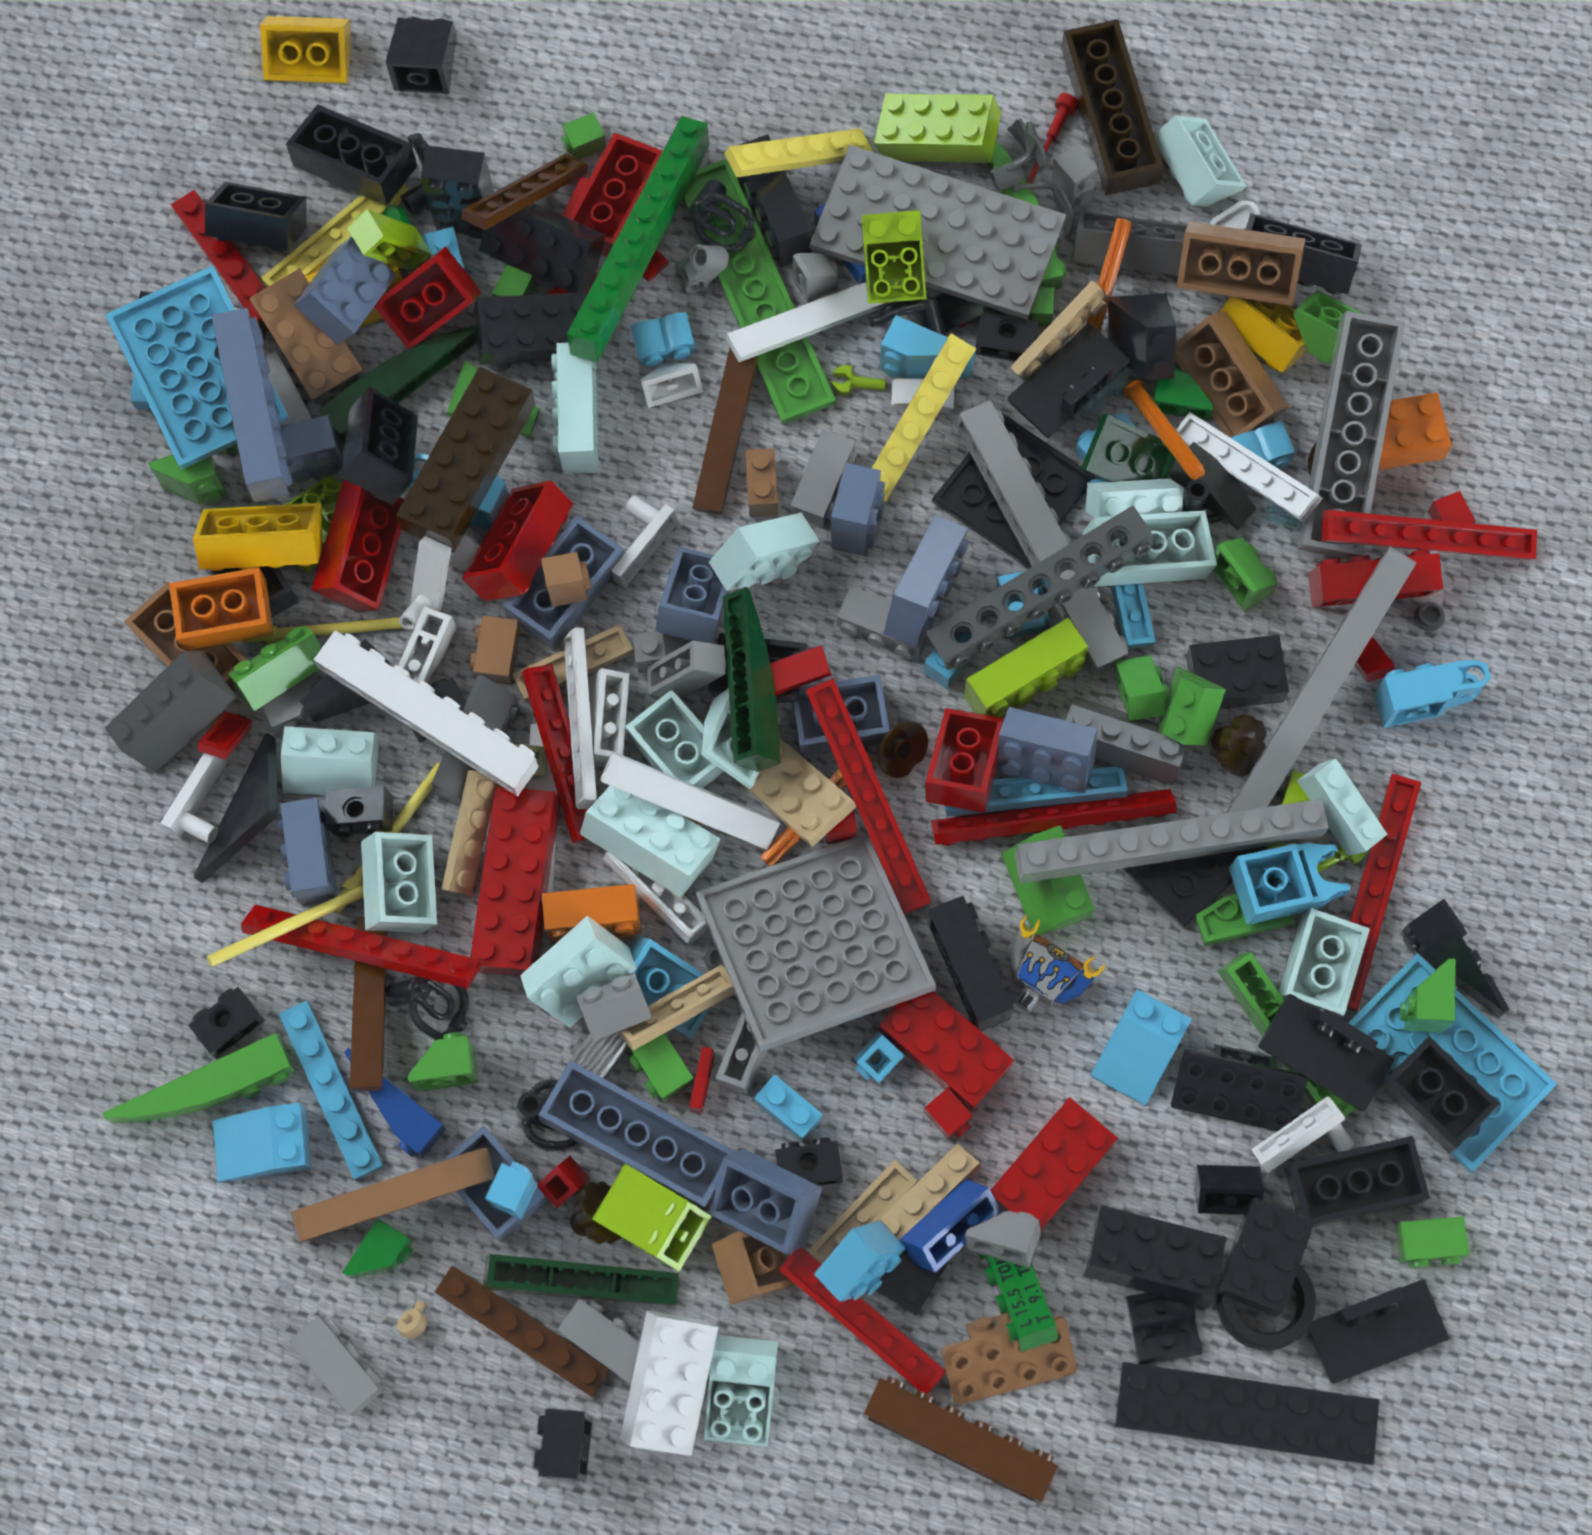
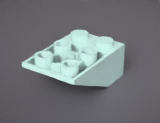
M716 1335L710 1364L704 1440L768 1447L778 1341Z

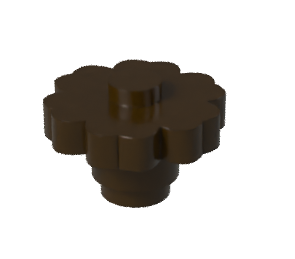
M1246 714L1233 717L1231 726L1216 729L1212 736L1211 745L1219 754L1218 759L1222 769L1240 777L1249 775L1266 748L1263 741L1266 738L1267 731L1262 721L1255 720L1253 716Z
M590 1181L575 1192V1199L578 1203L573 1206L574 1213L570 1218L571 1227L577 1235L587 1236L597 1244L604 1242L612 1244L620 1240L621 1237L592 1219L611 1186H608L603 1181L597 1184Z

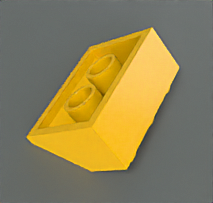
M266 16L261 22L260 34L264 80L326 83L348 82L351 53L350 19Z
M1230 296L1220 312L1226 311L1252 352H1256L1265 359L1266 364L1274 370H1278L1281 373L1284 372L1307 350L1293 315L1295 309L1290 305Z

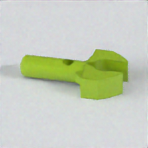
M842 365L832 372L833 377H845L848 380L845 383L831 382V387L841 396H849L850 391L855 388L884 391L887 387L885 379L856 376L853 372V366Z
M1340 845L1333 857L1317 864L1318 872L1343 860L1351 861L1354 866L1362 862L1367 851L1347 856Z

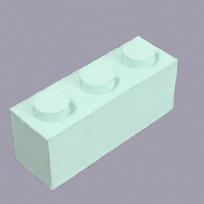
M1171 479L1087 483L1086 512L1094 518L1118 515L1134 505L1140 515L1182 512L1184 487Z
M1336 758L1316 765L1297 780L1310 801L1322 799L1328 828L1347 856L1366 852L1387 835Z

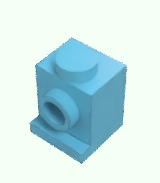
M877 1031L874 1037L853 1059L858 1063L855 1069L867 1081L873 1077L880 1083L904 1055L883 1034ZM874 1052L880 1053V1060L877 1063L870 1061V1056Z

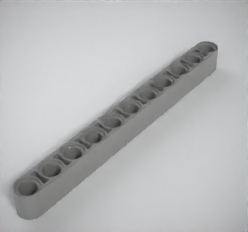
M1392 547L1386 550L1226 813L1268 807L1416 564L1414 560Z

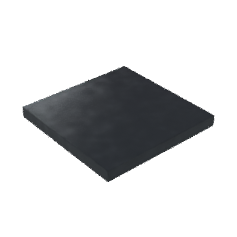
M1002 413L1004 425L1008 433L1011 432L1015 436L1018 444L1017 449L1021 457H1025L1031 467V475L1036 483L1041 484L1045 493L1044 499L1049 508L1052 507L1056 511L1059 519L1058 525L1060 526L1087 491V483L1095 480L1096 477L1082 470L1081 466ZM969 452L932 498V502L1027 568L1030 563Z

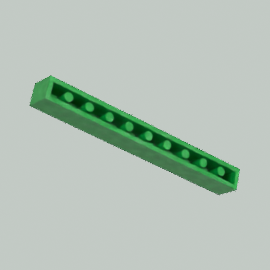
M685 116L680 117L567 332L570 355L598 363L710 146L708 123Z

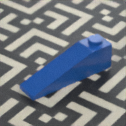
M347 1048L344 1053L351 1062V1049ZM384 1076L383 1091H368L394 1135L401 1140L397 1146L409 1156L413 1157L417 1153L423 1158L446 1131L442 1123Z

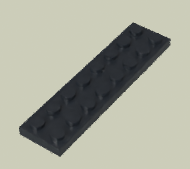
M1122 1362L1115 1427L1374 1465L1379 1399Z

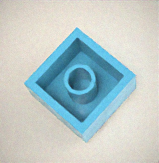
M881 1221L855 1227L850 1230L814 1275L839 1302L851 1298L856 1300L863 1294L871 1295L882 1284L880 1278L885 1272L892 1271L900 1263L901 1258L899 1256L906 1247Z

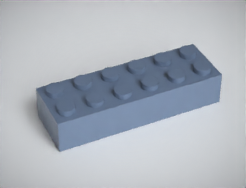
M247 308L211 315L245 484L254 503L289 496L288 485H292L293 481L285 458L287 452L279 430L281 429V423L274 404L276 399L268 375L270 370L267 357L264 355L262 347L264 346V341L257 318H251Z
M571 1060L539 1113V1121L621 1167L624 1164L629 1165L703 1211L715 1192L723 1158L736 1152Z

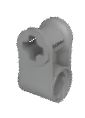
M696 245L683 259L678 261L675 268L683 277L686 293L694 294L704 290L727 267L728 253L722 246Z

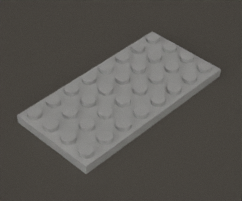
M849 145L811 239L810 249L865 267L861 215L920 210L926 287L1028 320L1065 223L1066 214Z

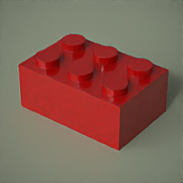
M445 246L384 292L374 308L405 347L410 349L473 303L482 292Z
M945 708L925 781L926 802L982 813L986 812L997 770L999 732L1005 718Z

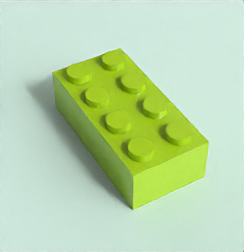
M885 93L874 144L880 155L899 161L991 163L1002 112L993 94Z
M1066 618L966 679L964 698L977 714L1005 718L1009 707L1023 708L1033 700V695L1040 691L1045 694L1058 685L1057 681L1067 676L1069 679L1083 670L1082 666L1084 665L1088 645L1070 619Z

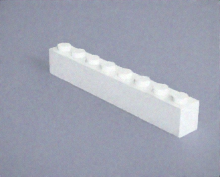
M337 631L333 632L313 659L321 671L518 797L539 767L536 758H534L536 754L522 744L519 747L509 742L510 737L497 728L494 731L484 726L485 721L472 712L467 715L460 711V705L451 698L445 696L442 699L435 695V689L426 682L420 680L417 683L410 679V673L397 664L394 667L384 662L386 660L385 657L376 650L370 649L368 652L360 647L361 642L351 634L346 633L343 636Z

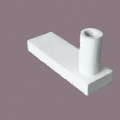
M636 495L632 496L627 502L626 511L648 525L611 570L615 582L623 588L627 587L678 524L675 510L665 504L658 511Z
M424 536L419 542L410 606L399 618L400 625L406 630H413L424 606L439 612L442 610L451 548L427 536Z
M206 753L203 754L161 821V824L168 831L180 838L185 831L209 844L216 839L218 828L194 815L226 766L227 760Z
M1327 1096L1251 1150L1266 1172L1269 1173L1324 1134H1326L1338 1152L1351 1150L1354 1146V1141L1341 1124L1346 1118L1332 1099Z

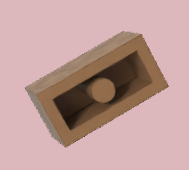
M775 449L745 450L749 517L779 515Z
M577 552L541 559L552 607L588 600L586 590L592 589L586 561L580 562Z
M482 616L481 625H476L474 641L478 643L477 651L472 653L470 658V671H473L475 678L479 674L494 683L512 685V674L514 673L521 632L517 619Z

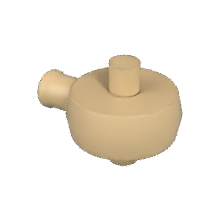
M421 1300L416 1301L414 1309L404 1312L399 1318L397 1329L403 1337L414 1339L424 1332L427 1326V1319L422 1313L426 1307L425 1302Z

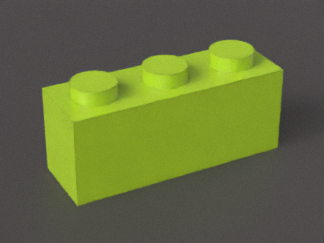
M368 209L357 215L355 221L347 227L364 256L411 272L432 254L416 227Z

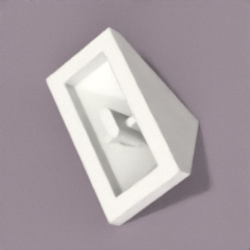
M662 363L640 380L648 408L703 393L696 364Z

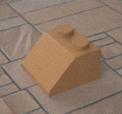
M742 1231L733 1233L711 1244L730 1305L751 1301L796 1286L779 1271L780 1267L790 1257V1254H785Z

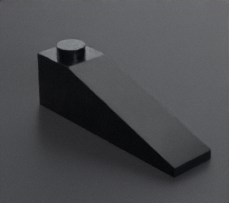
M1445 899L1439 901L1407 924L1402 930L1404 934L1403 941L1408 949L1412 952L1416 951L1434 969L1437 970L1449 958L1456 959L1455 985L1494 1016L1499 1018L1510 1010L1493 978L1488 973H1482L1480 969L1481 957L1477 950H1472L1467 946L1463 939L1467 932Z

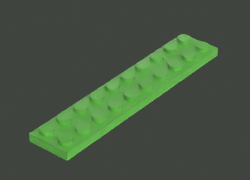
M727 158L697 169L682 198L693 221L689 211L690 205L708 181L718 180L726 187V197L729 196V199L732 198V200L737 201L751 211ZM720 203L717 208L728 212L736 221V230L733 235L720 237L706 228H702L712 240L722 244H734L740 239L746 219L737 210L735 211L732 207L730 208L724 205V203ZM712 215L709 223L715 224L717 228L724 231L730 229L727 220L722 217L715 218L716 215ZM755 218L753 226L757 232L754 239L747 242V245L740 251L729 252L727 267L717 275L740 329L795 308ZM808 337L759 355L757 369L782 425L836 405V399Z

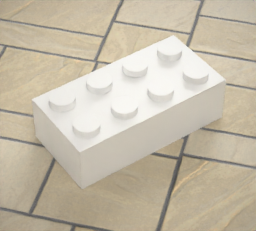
M646 1311L620 1439L630 1447L692 1456L718 1330L717 1326L706 1320Z

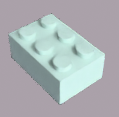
M801 512L738 527L712 557L709 564L726 591L743 587L749 588L756 583L764 585L773 579L780 577L787 579L797 572L796 567L812 555L813 552L811 550L819 543V539Z
M670 690L625 726L627 737L649 763L661 772L702 789L724 772L701 755L704 726L673 690Z
M374 832L361 841L365 931L423 933L437 925L432 835Z
M586 916L520 976L527 998L570 1028L583 1017L576 996L583 994L589 988L611 983L617 977L628 976L637 968L629 946L589 916Z

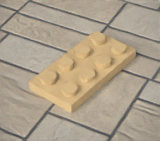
M1092 280L1010 368L1026 381L1059 351L1071 336L1074 337L1086 326L1085 321L1091 315L1097 316L1107 304L1105 300L1108 296Z
M779 737L781 763L760 771L751 789L739 781L737 782L807 844L813 847L857 806L853 799Z

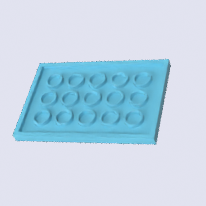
M210 266L105 314L181 470L237 444L211 316L234 311L235 308L214 266ZM273 387L276 399L274 401L275 408L278 411L280 423H284L290 419Z
M1417 953L1359 1011L1349 1024L1378 1041L1376 1047L1394 1058V1062L1382 1083L1430 1036L1500 1104L1457 1149L1449 1153L1471 1174L1557 1083L1456 988L1455 1022L1445 1031L1436 1033L1404 1030V1021H1400L1399 1015L1401 1002H1405L1407 996L1436 971Z

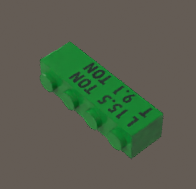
M977 1253L979 1259H986L988 1268L984 1270L990 1287L996 1286L999 1295L995 1296L999 1312L1001 1315L1006 1313L1010 1323L1005 1325L1011 1342L1017 1341L1021 1352L1058 1340L1056 1324L1032 1263L1030 1262L1029 1267Z

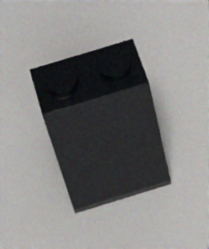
M415 16L397 18L386 57V66L394 91L450 94L457 37L453 21H448L444 18H436L434 20L420 19Z
M1167 294L1108 297L1107 339L1130 359L1127 367L1144 380L1174 379L1176 323Z

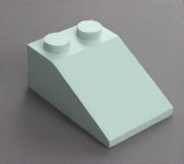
M728 688L713 699L705 718L701 755L751 789L759 772L733 763Z

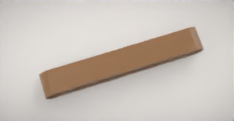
M486 1147L291 1211V1216L298 1240L303 1242L493 1180L496 1175L488 1148Z

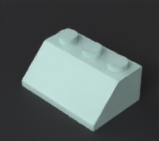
M1175 115L1154 134L1160 156L1166 160L1170 167L1171 176L1179 182L1184 191V198L1192 206L1207 207L1247 187L1206 119Z
M285 726L281 750L283 793L326 797V791L375 786L380 741L375 732Z
M1313 908L1303 913L1278 991L1282 998L1285 999L1287 994H1293L1315 1009H1326L1336 1016L1343 1017L1370 929Z

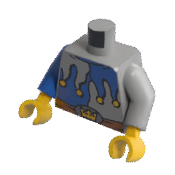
M1027 914L1024 915L1020 922L1021 931L1018 932L1011 949V972L1016 976L1014 984L1023 989L1016 1000V1005L1022 1010L1031 1013L1039 1000L1051 1006L1054 1002L1063 1004L1081 996L1092 983L1094 977L1101 974L1106 966L1104 964L1098 971L1094 970L1091 962L1096 956H1092L1083 964L1038 935L1036 931L1040 926V920H1037L1035 927L1030 928L1025 924Z

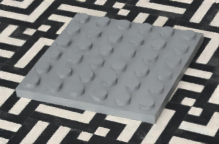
M867 833L695 892L697 902L759 1052L936 990L935 981Z

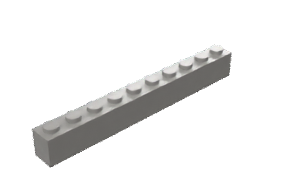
M991 400L959 413L955 426L1031 566L1033 567L1072 543L1068 534L1063 533L1058 525L1059 519L1056 511L1052 507L1049 508L1044 499L1045 493L1041 484L1034 481L1028 460L1025 457H1021L1017 449L1018 444L1015 436L1011 432L1008 433L1000 409L995 408ZM1066 570L1061 573L1060 577L1070 579L1075 575V572ZM1042 586L1045 592L1047 593L1049 591V588L1047 586ZM1094 586L1088 589L1081 588L1073 593V597L1068 602L1062 605L1057 603L1053 606L1060 620L1063 621L1069 618L1088 645L1084 664L1091 677L1114 667L1115 661L1125 660L1129 654L1125 638L1122 635H1118L1114 627L1113 616L1108 609H1104L1100 602L1099 590Z
M1322 799L1018 844L1014 855L1021 884L1319 839L1328 830V823Z

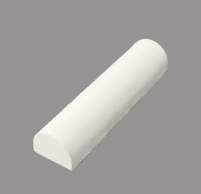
M609 852L605 853L603 860L627 884H635L638 895L688 945L695 942L707 930L708 926L702 912L685 895L680 898Z

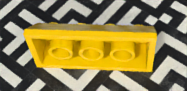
M321 503L203 509L193 536L199 570L220 571L225 568L245 570L262 566L279 568L284 565L310 566L317 564L322 552Z

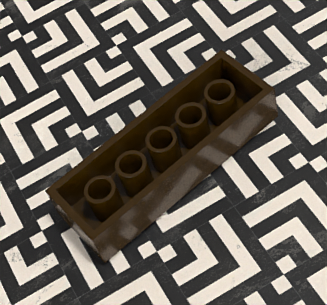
M1119 19L1065 30L1063 32L1061 50L1075 97L1079 100L1078 107L1093 157L1098 167V174L1105 196L1159 184L1164 166Z
M482 367L477 369L396 514L401 530L421 539L427 536L450 547L452 553L455 552L535 407L532 389Z

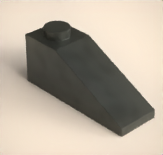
M1193 442L1189 448L1205 470V474L1198 479L1204 481L1209 487V495L1204 504L1236 530H1239L1257 508L1220 462L1196 442ZM1176 460L1169 477L1185 489L1187 484L1193 479L1188 476Z

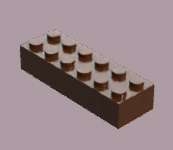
M888 1376L887 1380L879 1379L863 1413V1418L1037 1504L1043 1502L1058 1468V1465L1052 1463L1054 1459L1052 1455L1037 1448L1032 1453L1022 1448L1024 1445L1023 1441L1009 1434H1006L1004 1438L993 1434V1426L978 1419L973 1424L963 1419L965 1413L955 1407L947 1405L943 1409L934 1405V1397L919 1390L914 1395L904 1390L906 1384L896 1378Z

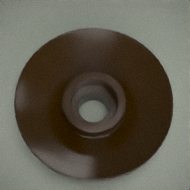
M904 721L895 725L885 735L879 748L878 763L886 775L892 778L905 777L910 774L914 766L923 761L928 748V735L924 727L915 721Z

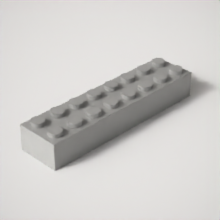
M1346 311L1339 319L1308 487L1317 493L1322 500L1306 521L1301 524L1298 550L1352 560V557L1363 556L1364 545L1322 541L1323 511L1337 510L1369 514L1371 512L1405 327L1404 321Z

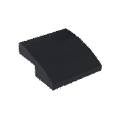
M1150 1293L1126 1296L1138 1364H1149L1202 1355V1346L1195 1322L1196 1313L1192 1303H1185Z

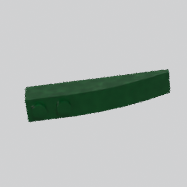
M471 325L440 335L388 359L361 378L349 382L345 390L336 397L328 398L319 409L321 416H329L338 438L345 444L349 410L368 386L399 404L477 344L476 327Z
M743 587L723 596L733 763L760 772L781 763L777 703L768 651L750 589Z
M489 1254L485 1262L483 1290L578 1299L676 1305L679 1273Z

